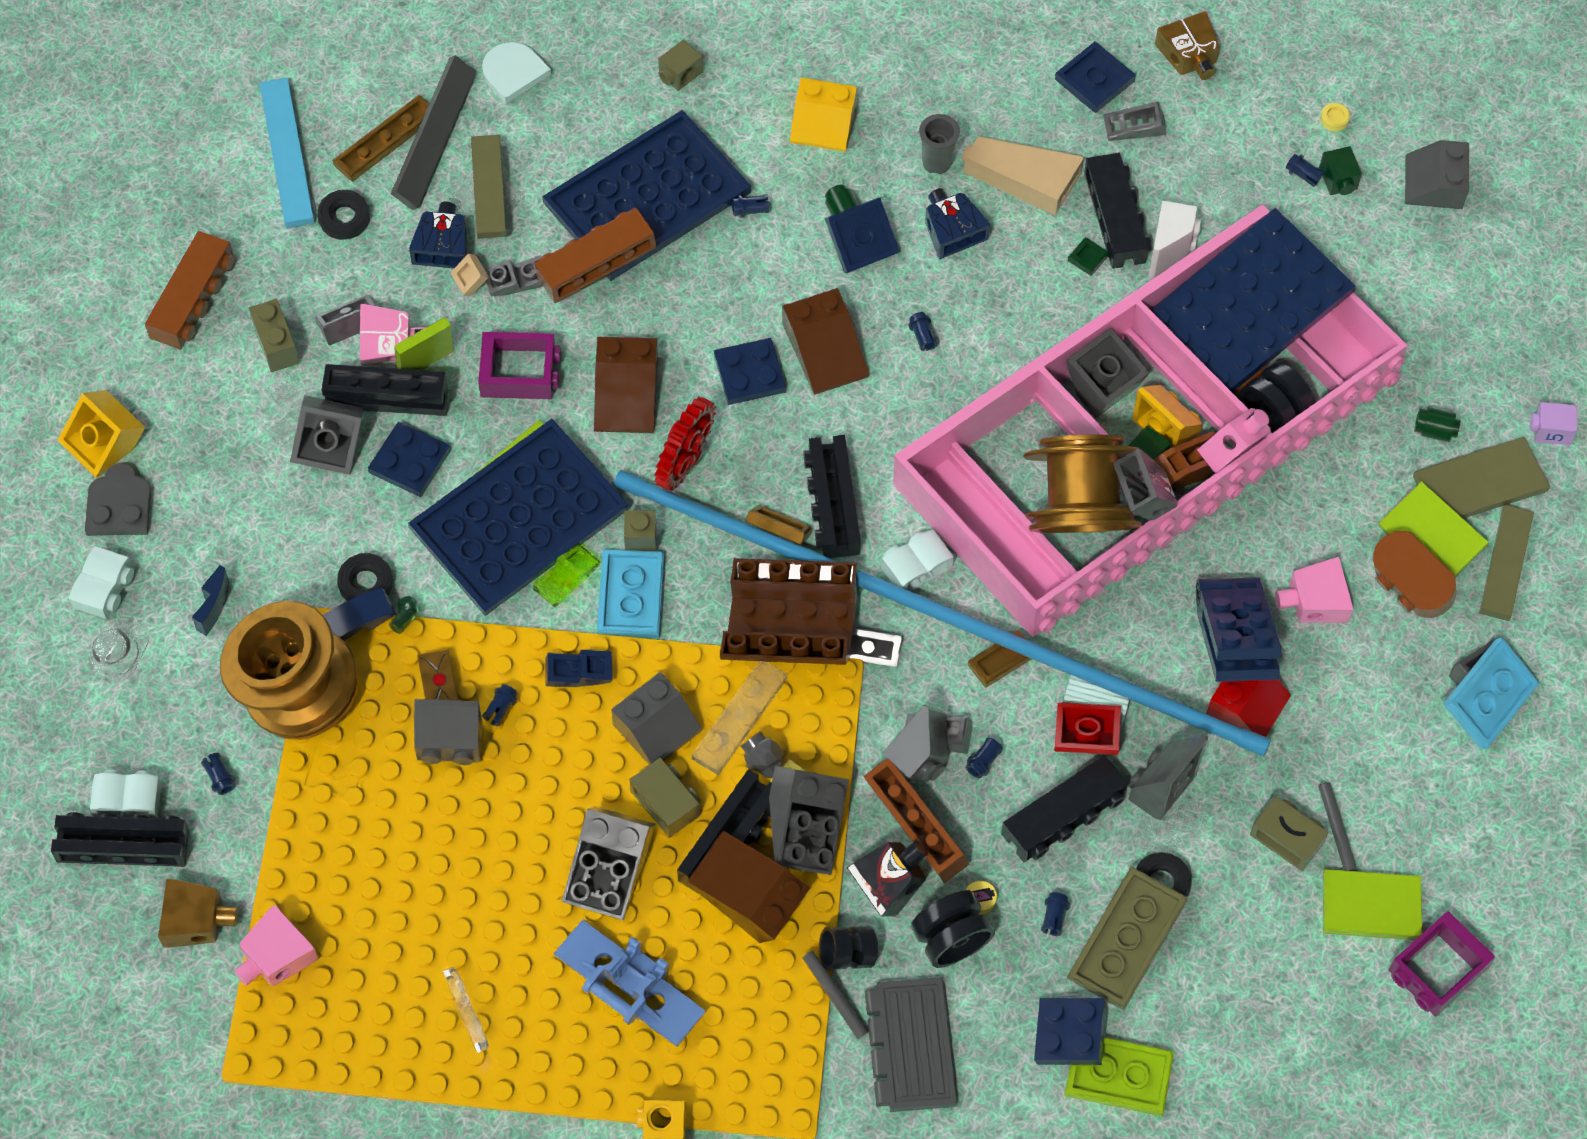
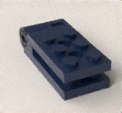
M1260 577L1197 579V615L1215 681L1279 680L1280 668L1277 658H1281V644Z

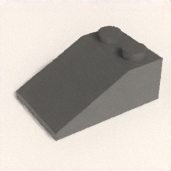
M1198 735L1169 742L1162 751L1156 749L1147 762L1149 767L1144 773L1137 772L1129 783L1128 787L1131 788L1128 800L1160 822L1196 777L1208 738L1204 735Z

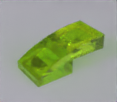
M579 544L558 557L556 566L534 581L533 590L555 608L595 571L600 561Z

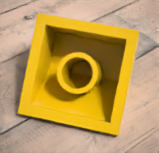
M801 77L795 100L790 143L846 152L856 109L857 86Z
M1161 385L1144 386L1137 391L1132 420L1142 430L1149 426L1171 443L1170 448L1200 436L1203 425L1200 418L1193 411H1188L1173 392L1167 391Z
M107 390L86 392L81 394L57 441L95 478H98L135 448L145 426Z

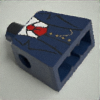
M938 188L929 194L928 199L931 205L926 208L925 223L939 260L989 240L990 223L965 194L958 193L947 197L942 188Z
M448 201L441 202L438 212L426 211L422 214L409 247L412 265L455 268L467 255L465 217L461 214H455L456 205Z

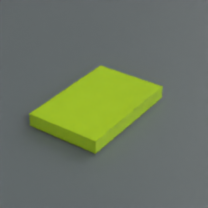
M1422 481L1378 523V526L1386 534L1396 531L1412 533L1454 574L1455 578L1489 545V542Z
M1324 869L1323 934L1416 940L1422 934L1421 876Z
M1104 1037L1102 1065H1070L1064 1096L1163 1117L1174 1051Z

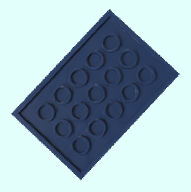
M681 110L543 195L542 199L545 206L574 239H579L590 233L596 226H603L614 220L622 212H628L637 208L654 233L656 248L606 275L612 281L731 206L732 199L737 198L738 195H741L743 198L750 194L751 185L689 116Z
M1274 208L1152 308L1151 311L1233 393L1354 293L1356 285L1284 215Z
M550 419L408 522V528L482 614L486 616L621 516L625 511H628L629 504L553 419Z

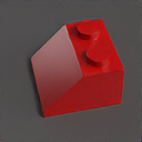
M1279 680L1224 681L1220 683L1210 699L1206 714L1266 737L1290 699L1291 694Z
M1057 703L1054 751L1119 755L1121 706Z

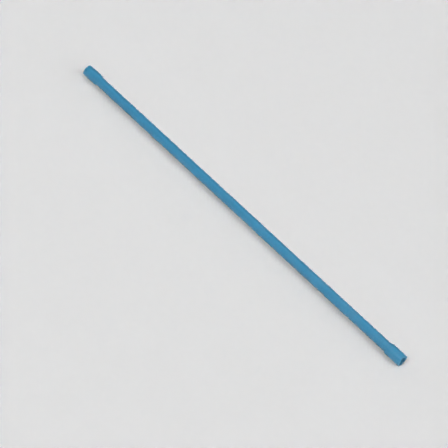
M620 470L615 478L614 487L652 500L793 560L838 562L657 487L623 470ZM857 569L858 587L1224 738L1264 757L1269 748L1271 739L1231 725Z

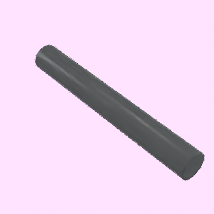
M1322 783L1318 787L1344 871H1357L1331 783Z
M811 951L803 956L802 959L856 1038L860 1039L868 1033L867 1029L815 953Z

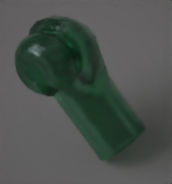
M411 596L402 597L398 601V614L389 623L390 628L398 634H401L419 614L417 601Z

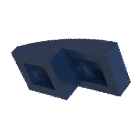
M221 565L218 566L201 587L205 602L192 616L196 630L205 636L208 635L218 620L228 594L229 579L225 567Z
M379 588L357 596L335 607L323 616L328 621L332 633L345 641L364 628L373 630L396 615L385 589Z
M581 649L578 655L547 653L545 657L546 686L580 687L606 684L612 681L611 651Z

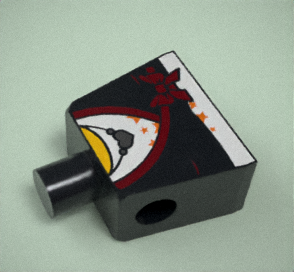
M917 840L912 842L907 848L901 842H887L852 863L847 869L881 917H895L925 882L926 875L918 866V863L928 855V851Z

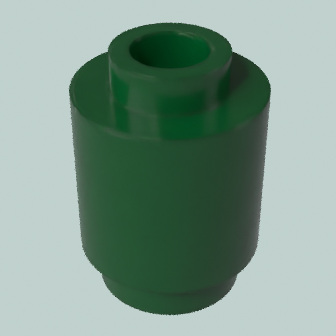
M836 185L825 194V204L831 215L859 205L852 191L846 188L845 185Z
M1427 407V410L1419 408L1414 432L1421 433L1423 437L1450 442L1451 437L1457 438L1461 420H1457L1456 413L1431 407Z

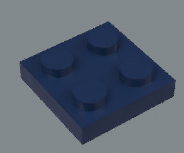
M1096 41L1055 73V80L1094 113L1098 112L1135 82L1136 77L1131 70Z
M880 197L825 218L844 273L852 272L900 252Z
M771 338L714 350L715 362L728 405L786 393L785 382Z
M398 421L368 466V472L414 495L422 497L451 452V446Z
M1040 998L1034 1054L1036 1064L1102 1065L1107 1006L1105 999Z

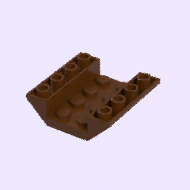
M734 558L730 581L732 604L728 631H723L720 660L846 665L851 658L856 614L857 563Z

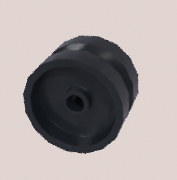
M1273 363L1259 375V378H1254L1240 390L1239 396L1240 401L1248 409H1260L1267 414L1269 418L1267 425L1270 427L1271 433H1274L1316 403L1315 397L1304 379L1295 370L1283 363Z
M961 890L937 900L921 911L911 922V929L918 941L928 943L925 947V953L935 968L953 965L973 955L987 945L995 936V929L989 918L984 914H979L981 905L972 891Z

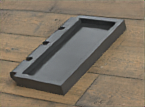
M942 977L878 982L877 989L866 990L867 1015L880 1014V1017H873L867 1020L870 1046H883L881 1049L871 1050L873 1077H886L887 1079L874 1082L876 1106H889L890 1112L956 1107L957 1101Z

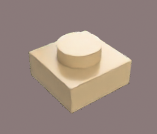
M467 254L451 271V275L459 289L466 296L473 295L489 278L478 257L474 254Z

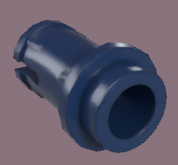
M1294 154L1285 168L1289 170L1290 175L1294 173L1312 187H1315L1322 178L1321 176H1323L1324 171L1304 160L1302 154L1300 156Z
M767 194L743 198L741 195H738L737 198L732 199L733 215L744 218V215L769 213V201H766L768 200Z
M924 312L913 314L909 318L908 327L911 331H914L920 350L924 351L926 349L928 351L937 347L938 341L930 326L931 318Z
M505 684L495 689L493 700L482 714L483 719L488 722L494 712H496V716L491 722V725L500 726L511 705L517 703V691Z
M986 738L978 752L973 757L967 759L966 770L968 773L978 779L982 776H987L990 765L1003 751L1001 744L993 738Z
M219 753L208 755L211 762H208L207 758L201 761L202 766L213 783L211 788L214 792H217L218 795H224L234 790L236 779L226 769Z
M1052 892L1044 902L1047 907L1041 931L1047 934L1048 929H1051L1049 935L1060 936L1062 934L1065 912L1069 910L1070 903L1065 894Z

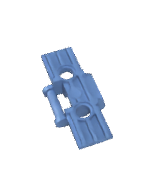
M582 920L554 952V956L586 979L582 987L584 992L587 994L593 993L624 1017L623 1021L628 1025L633 1023L635 1019L638 1021L640 1019L674 1046L678 1047L706 1011L664 980L668 974L670 964L662 958L655 963L640 950L641 942L636 938L631 937L628 941L627 949L623 950L586 921ZM600 957L612 959L607 965L595 967V962ZM608 980L611 981L623 992L635 999V1003L632 1006L605 987L603 983ZM660 995L665 1000V1004L659 1010H652L646 1005L648 997Z

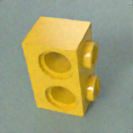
M644 1100V1108H638L637 1128H643V1139H685L686 1102ZM659 1109H665L671 1115L670 1123L664 1128H657L652 1122L653 1114Z

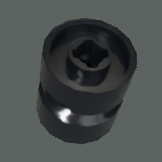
M854 926L849 929L846 927H825L819 939V955L822 965L826 970L847 969L849 966L852 969L872 968L878 956V941L874 929L871 926Z

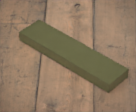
M500 134L471 136L477 239L507 237Z
M1504 504L1479 614L1510 621L1534 512Z

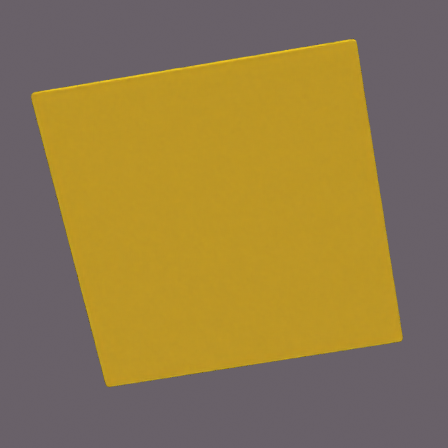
M314 607L322 615L332 610L329 608ZM394 615L373 630L364 628L345 640L344 642L348 644L354 654L359 672L357 695L346 715L326 732L312 738L301 740L285 739L249 927L250 932L266 912L275 905L314 947L318 960L275 986H271L261 975L247 986L239 980L222 1070L223 1081L233 1084L637 1124L638 1108H644V1100L685 1101L686 1129L781 1139H815L830 998L802 957L813 951L820 960L819 939L821 932L825 927H837L863 661L857 658H850L846 665L720 660V645ZM448 649L458 701H479L481 716L493 700L496 688H500L502 684H505L517 691V703L511 705L500 726L491 725L496 712H494L488 722L482 717L484 731L481 762L459 765L454 761L428 764L422 760H417L414 748L415 699H425L417 655ZM581 649L612 652L611 683L580 687L546 686L545 657L547 653L578 655ZM659 672L679 691L702 729L699 734L664 760L666 765L672 764L681 776L680 782L686 789L691 787L701 801L699 803L700 816L670 838L630 791L629 779L649 766V764L613 726L611 713L612 708ZM760 731L766 738L777 742L784 751L781 767L790 759L806 772L849 780L831 875L786 868L810 889L775 940L763 943L756 941L703 896L678 882L677 869L749 769L747 768L744 757L745 752L741 745ZM316 742L318 746L305 782L306 786L315 788L311 793L300 791L298 783L300 784L312 746ZM346 766L349 768L347 775L340 780H331L326 777V775L339 777L344 774ZM750 769L759 775V782L766 786L769 784L772 778H765L761 773ZM359 778L364 779L361 789L356 788ZM331 791L344 794V799L332 797ZM593 806L656 824L648 854L624 920L562 902L587 808ZM769 817L763 825L765 830L757 843L751 842L749 846L774 861L771 817ZM582 920L586 921L623 950L627 949L628 941L631 937L636 938L641 942L640 950L655 963L662 958L670 964L668 974L664 980L706 1011L678 1047L674 1046L640 1019L639 1021L635 1019L633 1023L628 1025L623 1021L624 1017L593 993L587 994L584 992L582 987L586 979L554 956V952ZM600 957L596 960L595 967L607 965L612 959ZM826 970L832 978L833 970ZM608 980L603 983L605 987L632 1006L635 1003V999L623 992L611 981ZM651 995L646 1000V1005L652 1010H659L665 1004V1000L660 995ZM665 1109L657 1110L652 1117L654 1126L666 1127L671 1120L669 1111Z

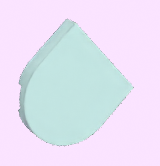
M514 42L503 43L492 48L486 54L482 64L486 83L505 104L551 75V69L531 48Z

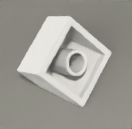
M1162 201L1148 275L1149 281L1186 257L1188 252L1195 250L1201 219L1195 218L1197 206Z

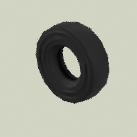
M337 190L329 193L321 200L318 207V223L323 232L335 239L346 240L357 237L366 230L370 222V210L366 200L360 194L351 190ZM340 207H349L354 210L355 215L349 222L340 223L333 219V213Z
M359 553L348 558L341 565L338 571L337 585L342 597L346 601L379 588L385 589L388 596L393 587V575L388 563L380 556L371 553ZM370 571L376 575L377 581L372 588L361 590L353 583L355 576L359 572Z
M1163 852L1150 854L1141 860L1136 868L1150 877L1156 871H1166L1174 879L1173 890L1186 897L1190 892L1191 876L1189 869L1180 858L1173 854Z

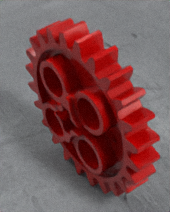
M698 396L697 399L694 398L692 404H688L685 412L682 411L680 420L678 419L673 424L668 434L667 442L663 445L665 448L659 455L660 460L656 465L658 469L654 474L656 476L654 480L656 485L668 491H673L674 488L677 489L679 483H683L685 475H688L690 469L697 464L701 457L703 446L707 443L706 438L711 433L710 429L714 423L713 418L716 415L715 403Z

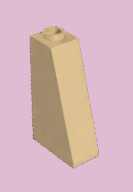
M978 136L972 146L968 145L962 155V161H965L963 173L1053 215L1057 214L1082 174L1084 158L1078 155Z

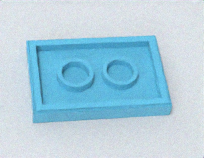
M603 549L597 634L659 638L664 551Z
M1498 638L1491 644L1443 705L1476 745L1481 749H1487L1539 685V682L1503 638Z

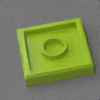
M446 317L394 346L397 369L422 370L454 352L451 324Z

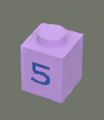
M1540 402L1536 413H1532L1530 417L1529 428L1530 431H1535V442L1571 445L1577 433V405Z

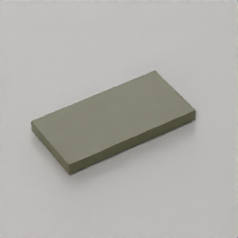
M1525 437L1415 471L1413 475L1417 485L1422 481L1463 519L1504 506V504L1508 505L1548 492L1550 488Z
M1131 866L1067 975V979L1104 998L1124 1011L1186 905L1188 897Z

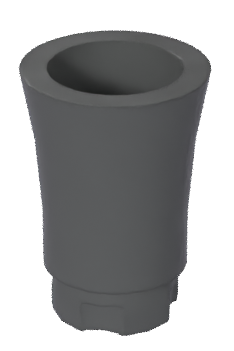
M935 114L922 121L919 133L922 142L923 166L929 173H938L940 175L949 170V166L953 161L954 149L960 135V128L958 123L950 116Z

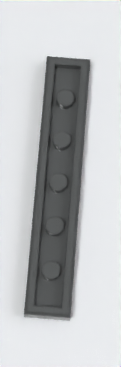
M456 55L448 59L391 191V195L412 210L419 207L476 73L475 70Z

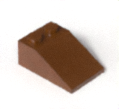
M838 288L782 306L783 327L814 395L869 377L848 309Z
M597 337L594 432L654 433L658 365L657 338Z
M725 831L721 832L686 882L759 943L775 940L810 889L785 867Z

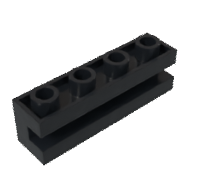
M1120 152L1086 158L1084 175L1106 251L1109 252L1108 258L1111 268L1123 267L1124 260L1133 259L1134 265L1146 263L1147 254L1152 249L1150 236L1148 234L1145 235L1143 231L1144 216L1141 210L1137 211V193L1135 187H1130L1128 181L1130 180L1128 164L1123 163Z
M325 364L321 389L325 400L364 408L363 411L445 416L448 397L445 372Z
M845 435L833 436L832 444H822L821 437L809 438L808 450L803 451L805 469L811 468L812 477H807L809 495H815L816 502L811 504L812 520L819 523V530H815L816 548H822L823 555L829 558L860 555L861 539Z
M1104 755L1005 820L1002 824L1001 835L1008 843L1012 841L1017 847L1016 854L1023 863L1031 858L1037 860L1048 852L1049 846L1056 841L1063 843L1075 833L1074 829L1080 825L1088 826L1099 818L1100 812L1107 807L1114 809L1119 806L1126 798L1125 794L1128 783L1106 755Z
M750 769L746 771L677 869L678 882L695 891L686 882L721 832H727L748 846L751 842H758L765 830L764 823L771 817L769 803L771 782L766 786L759 782L758 774Z
M77 812L56 815L54 828L57 832V839H52L51 853L57 863L185 867L189 829L185 819L172 815L157 819L140 814L131 815L130 818L117 817L109 813H102L97 817L85 816Z

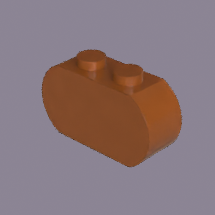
M1214 431L1174 446L1154 459L1166 472L1173 492L1199 482L1214 473L1197 451L1198 448L1215 435Z
M1406 531L1392 532L1384 536L1377 543L1373 553L1375 573L1378 575L1375 577V580L1384 590L1388 592L1392 589L1399 596L1396 600L1408 613L1413 610L1420 617L1434 618L1444 614L1451 608L1456 598L1454 574L1412 533Z

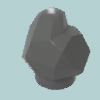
M761 731L741 745L745 752L744 757L747 768L761 773L765 778H773L775 766L781 767L784 754L780 745L770 738H766Z

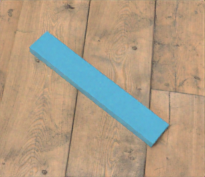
M288 77L259 82L285 227L291 228L313 224L315 222Z

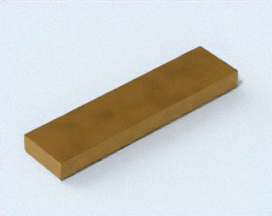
M417 95L332 160L333 165L351 182L355 181L417 133L429 103L422 96Z

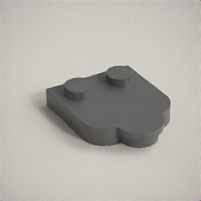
M125 463L114 464L108 468L105 477L97 478L90 484L85 521V533L87 536L148 535L151 490L148 482L144 478L136 476L130 465Z

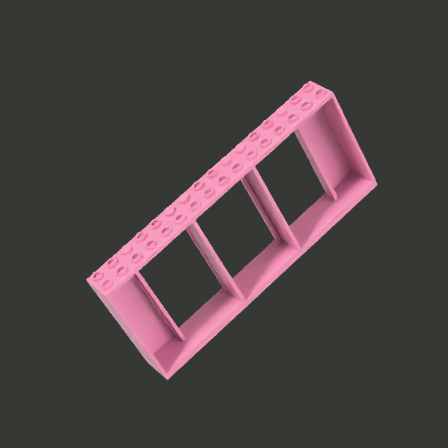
M1263 204L894 455L893 485L1032 638L1040 632L1047 633L1061 617L1064 615L1070 616L1075 613L1082 602L1088 598H1096L1106 585L1112 581L1114 583L1120 581L1134 565L1140 566L1144 564L1155 550L1166 548L1176 535L1182 531L1184 533L1187 530L1190 531L1196 525L1197 520L1204 515L1210 516L1215 513L1225 500L1236 498L1246 485L1251 482L1253 484L1257 483L1260 478L1264 477L1267 470L1273 466H1281L1291 453L1296 450L1302 451L1305 449L1312 438L1318 434H1326L1340 418H1348L1361 403H1369L1376 397L1378 391L1385 386L1387 388L1393 386L1399 380L1401 366L1405 362L1404 356L1408 345L1358 296L1352 293L1287 347L1330 393L1274 433H1269L1260 443L1179 499L1176 508L1155 520L1148 521L1078 572L1042 533L1029 531V526L1033 525L1031 521L1025 517L1017 506L964 451L1035 401L1044 408L1068 435H1109L1061 385L1062 382L1071 377L1066 363L1067 359L1109 328H1112L1122 341L1127 338L1217 431H1220L1230 421L1248 411L1249 409L1173 334L1151 309L1267 215L1270 211ZM1231 437L1227 442L1234 448L1236 441ZM1119 481V489L1123 492L1122 486Z

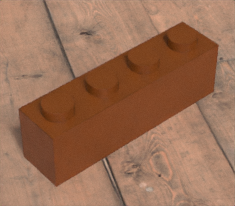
M637 208L628 212H622L614 220L603 226H596L590 233L579 239L569 241L561 249L543 255L534 263L537 278L553 302L557 303L656 248L655 237Z
M201 231L196 233L145 322L149 339L181 350L185 342H189L193 338L198 319L206 315L211 296L219 292L223 275L226 271H230L234 265L235 256L229 241Z
M887 758L863 776L911 841L917 840L925 846L928 851L925 859L944 884L970 865L962 851L893 762Z

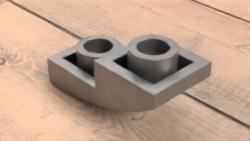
M538 255L517 264H513L509 259L485 268L489 276L486 282L490 295H510L543 287L537 278L534 265L542 256Z

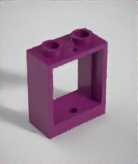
M482 332L478 380L480 397L552 399L553 389H558L559 371H554L555 363H560L561 347L560 345H555L554 334ZM496 350L545 352L543 378L494 377Z
M1447 911L1393 960L1388 971L1391 973L1393 981L1399 987L1406 988L1415 996V1001L1421 1009L1426 1012L1430 1011L1436 1017L1490 968L1495 956ZM1438 936L1473 968L1441 998L1407 966L1410 961Z

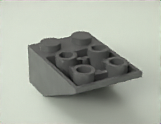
M775 766L769 795L775 862L786 868L831 875L848 779Z
M597 806L587 808L562 902L624 920L646 860L656 824Z

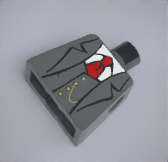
M1140 448L1113 463L1132 513L1149 520H1155L1177 507L1178 503L1166 472Z

